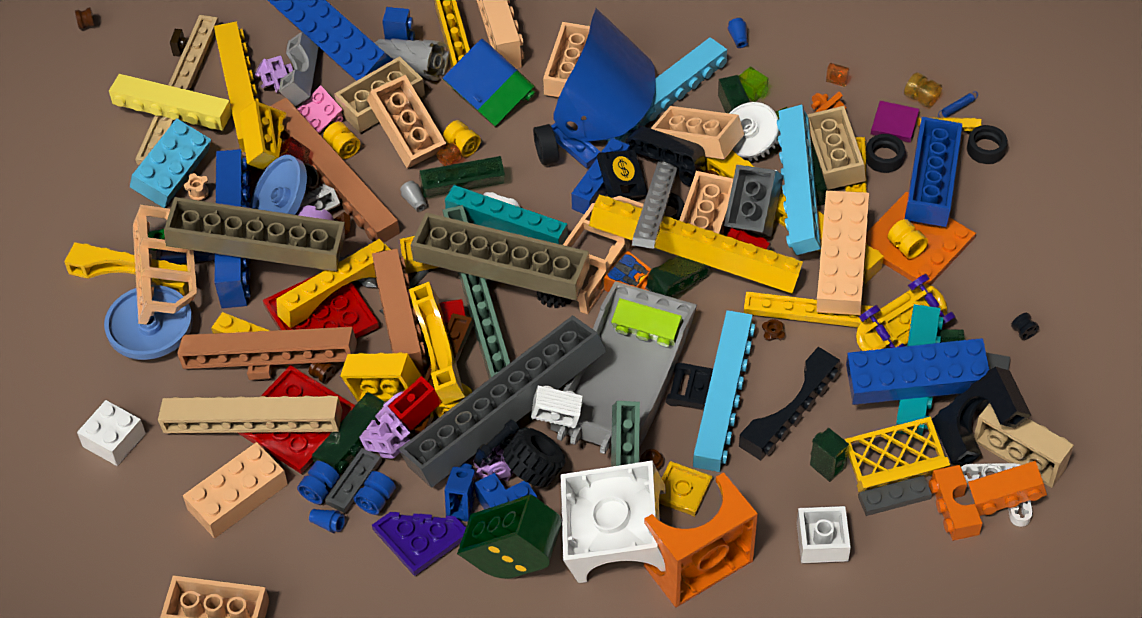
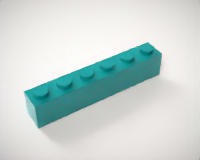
M453 185L445 198L446 209L463 205L468 223L563 245L568 238V228L565 222Z
M914 304L907 346L940 343L941 336H937V330H942L943 317L939 316L940 308ZM933 396L899 400L896 425L930 417L926 416V410L931 409ZM927 424L919 425L915 433L922 436L923 430H928ZM897 431V432H896V433H900V434L909 435V434H907V433H905V432H903V431Z

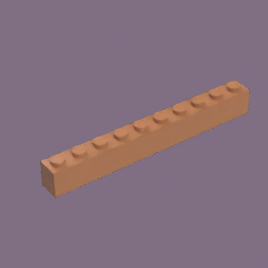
M284 98L271 105L273 108L286 112V117L282 123L284 130L281 132L280 138L287 142L289 149L292 152H296L303 163H309L316 169L322 185L326 184L334 188L345 212L351 214L356 224L365 229L370 240L374 239V241L380 239L384 243L400 234L398 220L287 98Z

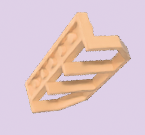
M622 196L612 198L639 208H643L644 205ZM595 203L591 204L563 244L572 247L584 229L617 241L615 245L611 246L605 260L589 254L590 265L598 267V270L589 278L587 286L584 290H580L577 298L580 312L585 314L590 312L605 290V275L627 251L631 252L634 247L632 246V240L589 226Z
M140 205L133 223L138 324H147L150 316H154L155 312L176 313L193 301L197 294L194 251L168 247L165 240L148 237L150 222L147 221L146 216L165 218L167 220L170 212L168 208ZM149 249L186 253L188 272L150 267L152 254H149ZM152 278L188 282L189 293L176 303L152 301L154 296V287L151 286Z

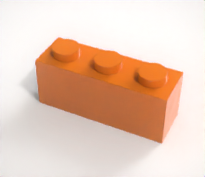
M1036 461L968 482L979 516L990 515L997 510L1007 507L1013 508L1020 503L1030 500L1035 501L1047 495Z

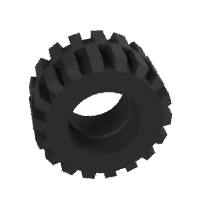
M524 427L519 429L503 451V457L508 467L519 478L538 487L550 485L566 463L565 455L561 448L550 437L533 428Z

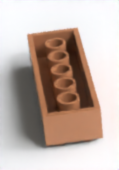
M398 249L372 253L376 281L392 353H408L421 376L424 377L423 368L427 367L425 349L421 340L420 327L417 323V314L409 292L410 285L408 274L405 270L404 257H399Z

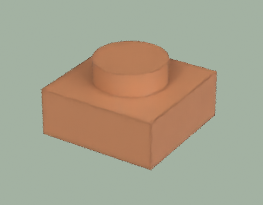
M273 365L248 366L247 375L249 380L270 379Z

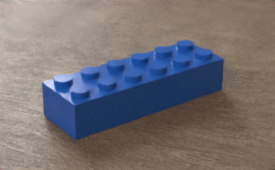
M921 117L904 219L943 227L947 226L963 123Z
M983 338L847 353L846 360L853 405L961 394L969 389L971 384L985 376L989 370Z

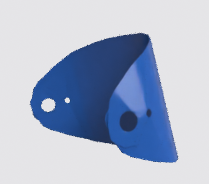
M595 8L586 44L562 89L554 111V121L558 129L566 137L585 142L619 137L632 129L651 107L656 84L655 67L651 59L597 8ZM572 121L577 124L578 129L576 131L569 130L566 123Z

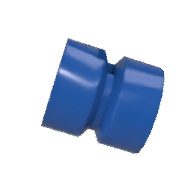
M316 461L308 471V475L297 486V490L308 501L314 504H321L329 494L328 490L332 489L339 480V474L329 464Z
M372 471L364 482V487L360 488L354 496V502L365 512L378 515L386 503L385 500L389 499L396 486L385 474Z

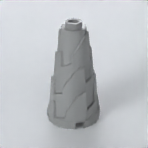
M395 38L378 39V41L374 42L393 60L400 56L416 73L428 80H439L440 78L437 76L439 74L444 75L447 69L449 51H444V47H447L444 42L437 40L412 41Z

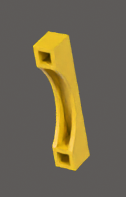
M378 239L340 261L337 271L325 270L276 299L277 316L291 329L308 319L322 301L342 286L361 278H376L372 253L391 249Z
M74 242L64 261L69 275L88 279L108 273L135 274L134 255L127 252L113 251L108 248H99L86 243ZM152 259L150 267L188 272L187 265L169 263L165 260ZM152 278V282L156 285L172 288L183 296L189 293L188 282Z
M430 282L411 288L409 292L413 307L421 325L430 356L431 376L435 391L443 404L446 405L464 398L465 395L439 299Z

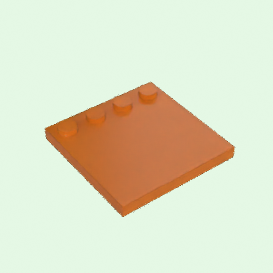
M906 191L867 231L866 244L878 250L884 256L883 264L913 282L922 275L927 274L930 279L924 284L932 285L975 239L976 233L950 217L946 227L910 221L915 226V231H920L928 239V245L919 256L908 259L888 239L890 229L897 222L905 218L908 192Z

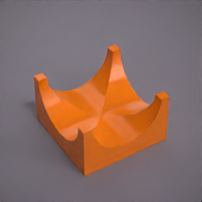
M724 472L716 476V483L722 495L721 508L716 516L706 524L690 529H680L662 523L653 514L644 518V524L649 529L661 551L666 571L661 572L657 567L648 563H644V567L675 608L753 562L758 513Z

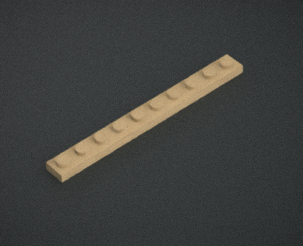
M199 15L168 86L190 91L214 36V26L219 24L218 17ZM154 116L136 156L137 165L142 163L175 120L163 116Z

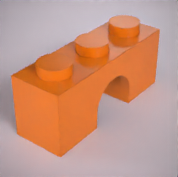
M960 465L933 470L932 478L929 480L931 493H935L937 498V510L943 514L944 528L947 533H950L952 541L978 536L982 527V521L975 504L961 505L954 500V498L964 496L967 482Z

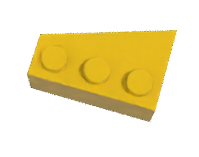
M254 101L240 112L248 165L265 169L275 159L279 158L282 143L280 135L284 130L282 123L286 117V112Z

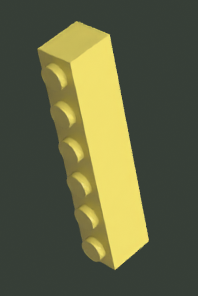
M118 74L109 89L112 104L119 107L131 108L136 111L168 117L173 120L177 118L180 121L205 126L210 129L223 131L232 115L230 101L227 99L123 74Z

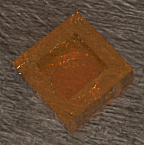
M830 63L827 68L826 82L845 87L848 81L849 68Z

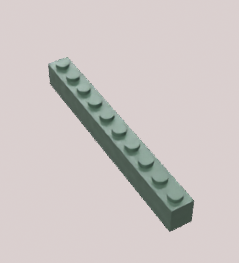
M463 205L442 210L443 217L468 222ZM458 272L470 316L474 320L473 326L488 378L490 379L510 364L485 278Z

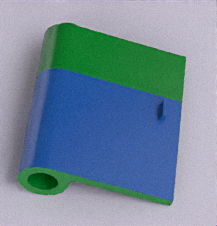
M484 39L479 40L442 78L494 127L521 100L524 101L526 99L529 101L536 93L534 91L536 86Z

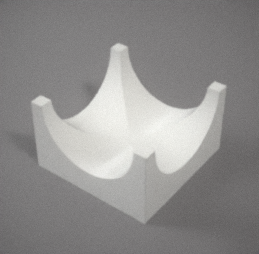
M653 461L561 474L563 561L578 583L587 582V574L593 568L616 561L644 562L657 567L661 572L666 571L661 551L649 529L644 524V518L651 514L660 521L659 495L666 493L665 484Z

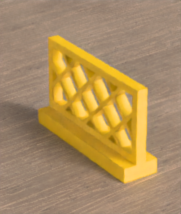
M931 417L844 439V444L858 482V492L923 475L924 477L931 476L933 470L950 467L948 457L944 456ZM927 424L929 430L927 439L915 433L919 425ZM897 431H903L910 435L905 444L893 438ZM881 436L888 440L884 450L872 444L875 437ZM912 436L924 442L920 452L908 446ZM860 442L867 447L863 455L854 452L851 443ZM891 442L903 448L898 458L886 452ZM926 445L935 448L938 456L929 458L922 453ZM869 448L881 454L877 463L865 458ZM905 450L917 456L914 463L908 464L901 460ZM883 456L896 462L892 469L887 470L879 465ZM862 461L874 467L871 474L862 476L859 468Z

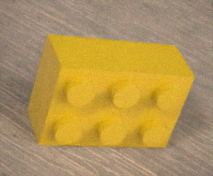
M408 353L347 354L340 376L357 402H387L397 393L405 391L421 374Z

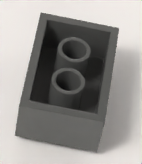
M736 165L724 227L730 230L733 228L744 230L750 234L771 237L784 175L777 170Z

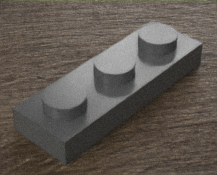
M361 448L326 497V504L346 513L354 502V496L360 488L364 487V482L370 473L376 471L381 464V457Z
M923 475L859 492L858 498L865 515L869 516L930 500L932 493Z

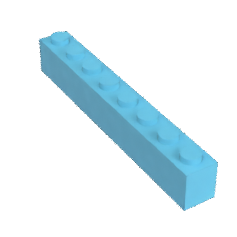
M709 37L655 78V94L651 107L645 116L627 133L614 139L625 143L626 139L639 126H645L650 121H654L664 110L666 111L677 100H681L685 94L695 89L703 80L710 78L719 68H723L727 63V49Z
M798 105L780 110L779 119L777 120V127L781 134L778 136L779 145L782 148V152H779L780 160L783 164L781 174L784 175L783 180L785 181V184L782 185L783 194L786 197L783 205L788 217L785 218V225L789 231L786 240L788 247L793 248L796 255L821 249L809 117L803 105Z
M726 311L694 451V468L720 472L721 465L726 464L728 451L725 450V446L731 443L732 432L729 431L730 426L734 427L736 413H733V410L738 408L740 395H737V391L743 388L744 377H741V373L746 372L748 359H745V355L750 354L752 341H749V336L753 337L756 324L752 323V314Z

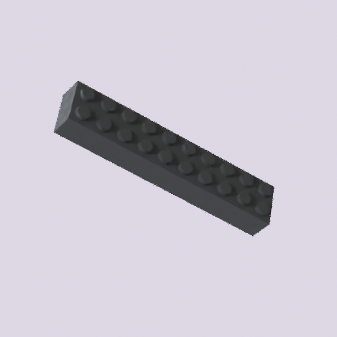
M572 315L400 447L398 450L407 466L431 488L450 474L452 467H459L475 455L477 449L482 444L486 445L495 437L510 419L517 422L529 413L533 407V399L538 385L551 386L553 389L558 390L603 355L606 350L599 334Z

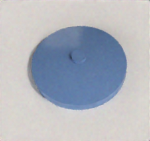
M283 155L275 159L266 168L257 182L250 207L252 209L295 215L306 190L307 172L304 163L291 155Z
M151 285L154 287L152 301L176 303L184 297L172 288ZM135 288L121 295L110 306L105 316L104 328L110 345L118 353L132 359L148 360L162 357L180 346L182 337L189 335L193 317L188 303L174 314L155 312L154 316H150L147 324H138L137 292Z

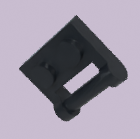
M676 363L674 367L675 376L671 391L667 395L666 403L670 406L682 405L704 410L713 368ZM686 374L690 375L685 395H680L683 376Z
M510 419L495 437L486 445L482 444L477 449L474 463L479 468L485 463L487 465L491 464L497 457L496 453L501 449L504 450L512 440L513 434L519 430L518 424Z

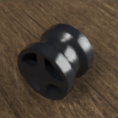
M1027 312L1017 316L1011 323V327L1014 331L1019 332V337L1022 340L1031 338L1039 330V325L1031 320L1032 317Z

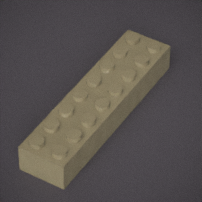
M174 197L164 228L165 243L168 247L337 271L345 239V224L340 221Z
M425 213L411 243L413 261L572 300H577L590 268L589 251L430 213Z

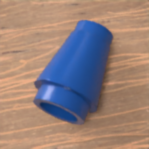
M734 18L728 23V31L736 47L744 48L748 45L747 24L742 18Z
M312 509L309 514V521L331 533H335L343 529L345 516L339 510Z

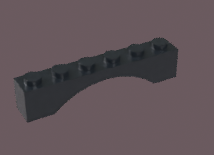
M817 347L805 361L804 383L795 399L785 408L774 414L753 419L741 432L739 447L760 461L766 454L769 456L775 449L776 443L787 436L789 428L800 421L802 413L805 410L811 409L818 395L822 396L825 393L830 381H835L840 374V359Z

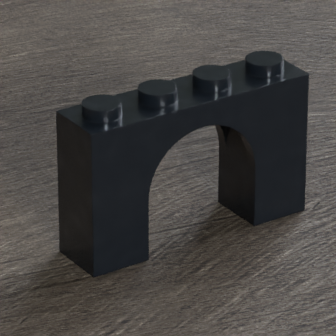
M996 366L988 370L985 376L971 384L969 389L963 394L958 395L952 403L941 409L932 418V422L951 464L960 466L971 464L982 455L971 428L973 415L982 403L989 401L1000 425L1016 428L1031 416L1009 370Z

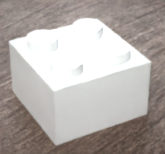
M107 400L102 403L77 432L84 448L116 466L124 460L146 434L141 419Z
M845 506L798 508L796 523L801 563L848 561L851 547Z

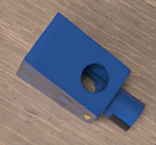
M470 464L452 467L444 490L446 516H455L459 521L466 522L469 521L476 493V474L474 467ZM459 494L463 495L461 501L457 499Z

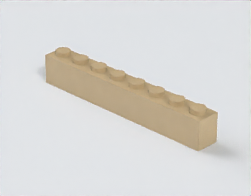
M338 396L173 397L162 399L158 422L163 433L339 432L342 407Z

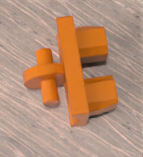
M840 92L836 93L828 101L829 97L827 94L816 93L812 96L813 104H811V107L813 109L818 108L814 113L844 106L845 110L847 108L840 100L843 97Z

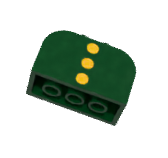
M532 494L470 515L457 554L482 572L497 578L509 579L544 569L549 566L562 526V518L557 512Z

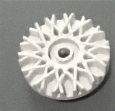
M748 102L734 108L729 113L739 115L744 136L732 150L744 160L748 158L752 161L754 158L757 161V156L765 157V153L769 155V149L771 147L775 149L774 144L778 145L777 137L781 135L777 127V120L779 118L770 106L760 102Z

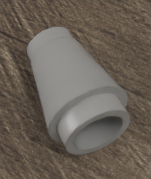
M408 181L400 188L401 196L417 212L423 211L427 204L419 184L414 181Z

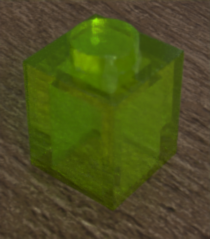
M750 66L737 77V91L751 101L756 102L767 94L769 78Z

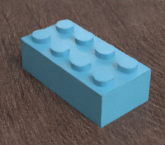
M176 118L132 174L130 188L161 207L166 208L189 178V175L192 174L208 153L211 139Z

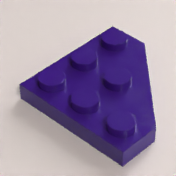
M389 512L372 524L373 531L414 576L459 545L466 529L455 516L440 518L432 517L430 514L415 513L411 516L400 515V512Z

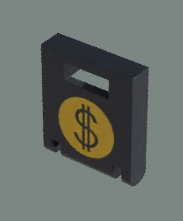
M635 150L600 152L597 154L598 164L608 197L622 196L628 199H639L647 196V189ZM632 186L629 188L630 193H622L621 187Z

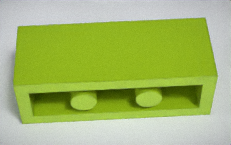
M619 298L611 321L615 331L620 334H635L638 339L644 341L652 339L657 341V344L665 347L675 345L679 330L684 322L681 315Z

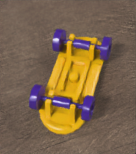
M927 274L908 285L909 291L884 307L879 308L878 305H875L859 316L862 322L857 328L856 340L862 351L905 347L908 343L914 304L940 308L939 316L943 317V325L956 317L953 312L947 314L946 300L940 291L931 285L924 284L930 279Z

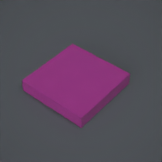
M880 101L871 128V135L891 134L904 142L910 143L919 109Z

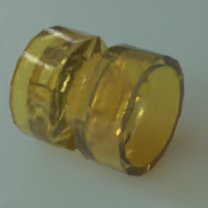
M916 72L908 80L904 89V95L913 100L918 99L920 104L931 108L941 94L942 85L933 80L928 81V77Z

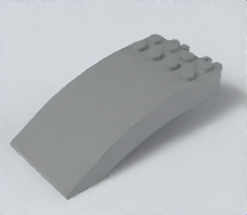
M615 281L600 307V312L593 327V330L599 334L606 352L566 384L563 391H573L575 394L582 395L581 411L575 428L551 423V430L558 432L557 440L562 441L566 435L571 436V444L576 445L578 440L582 439L601 445L600 453L606 454L608 448H611L612 405L616 401L640 402V448L672 378L675 364L680 357L697 305ZM619 298L681 315L684 322L679 330L675 345L665 347L657 344V341L652 339L644 341L638 339L635 334L628 333L623 335L616 332L611 321Z

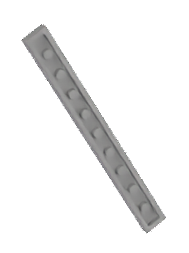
M658 160L633 235L632 246L654 249L678 172V166Z

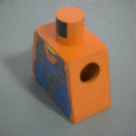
M629 251L620 258L604 277V289L607 292L610 291L615 281L655 293L658 290V286L652 284L651 268Z

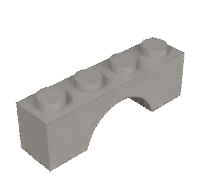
M303 32L288 41L286 54L291 60L294 70L281 78L279 92L295 106L301 102H306L311 96L318 46Z

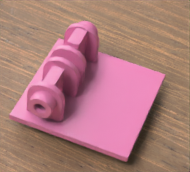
M322 86L297 108L318 133L331 121H343V114L341 113L343 109Z

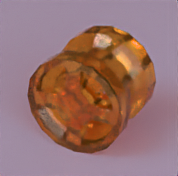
M449 143L445 149H440L437 152V158L444 167L450 168L455 161L458 162L462 159V154L455 144Z

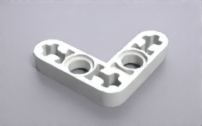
M965 464L961 466L967 482V487L970 488L968 482L978 479L980 476L978 475L979 472H981L982 478L989 471L998 473L1020 466V464ZM965 473H969L972 478L969 479ZM1031 500L1020 503L1016 507L1008 508L1009 518L1014 525L1023 527L1029 524L1032 517ZM1019 506H1022L1021 512L1024 518H1020V515L1017 514Z

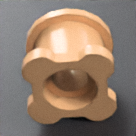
M195 173L189 175V180L184 184V188L188 191L191 199L199 201L208 196L209 190L205 185L208 183V178L206 176H197Z

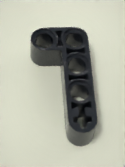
M639 126L626 139V144L630 145V150H635L638 154L678 166L680 180L687 186L692 185L696 171H706L705 150L697 143L644 126Z

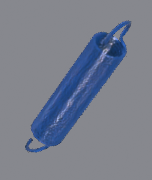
M969 93L943 108L941 111L944 118L970 104L976 98L973 94Z

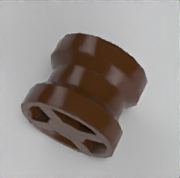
M91 7L86 8L84 11L75 10L79 29H84L85 26H95Z
M327 362L311 363L308 372L309 375L318 377L320 382L326 384L334 376L336 366L333 363Z

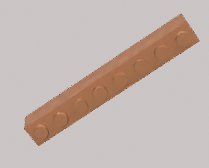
M353 327L194 334L182 337L177 354L183 369L345 362L347 354H355L357 341Z

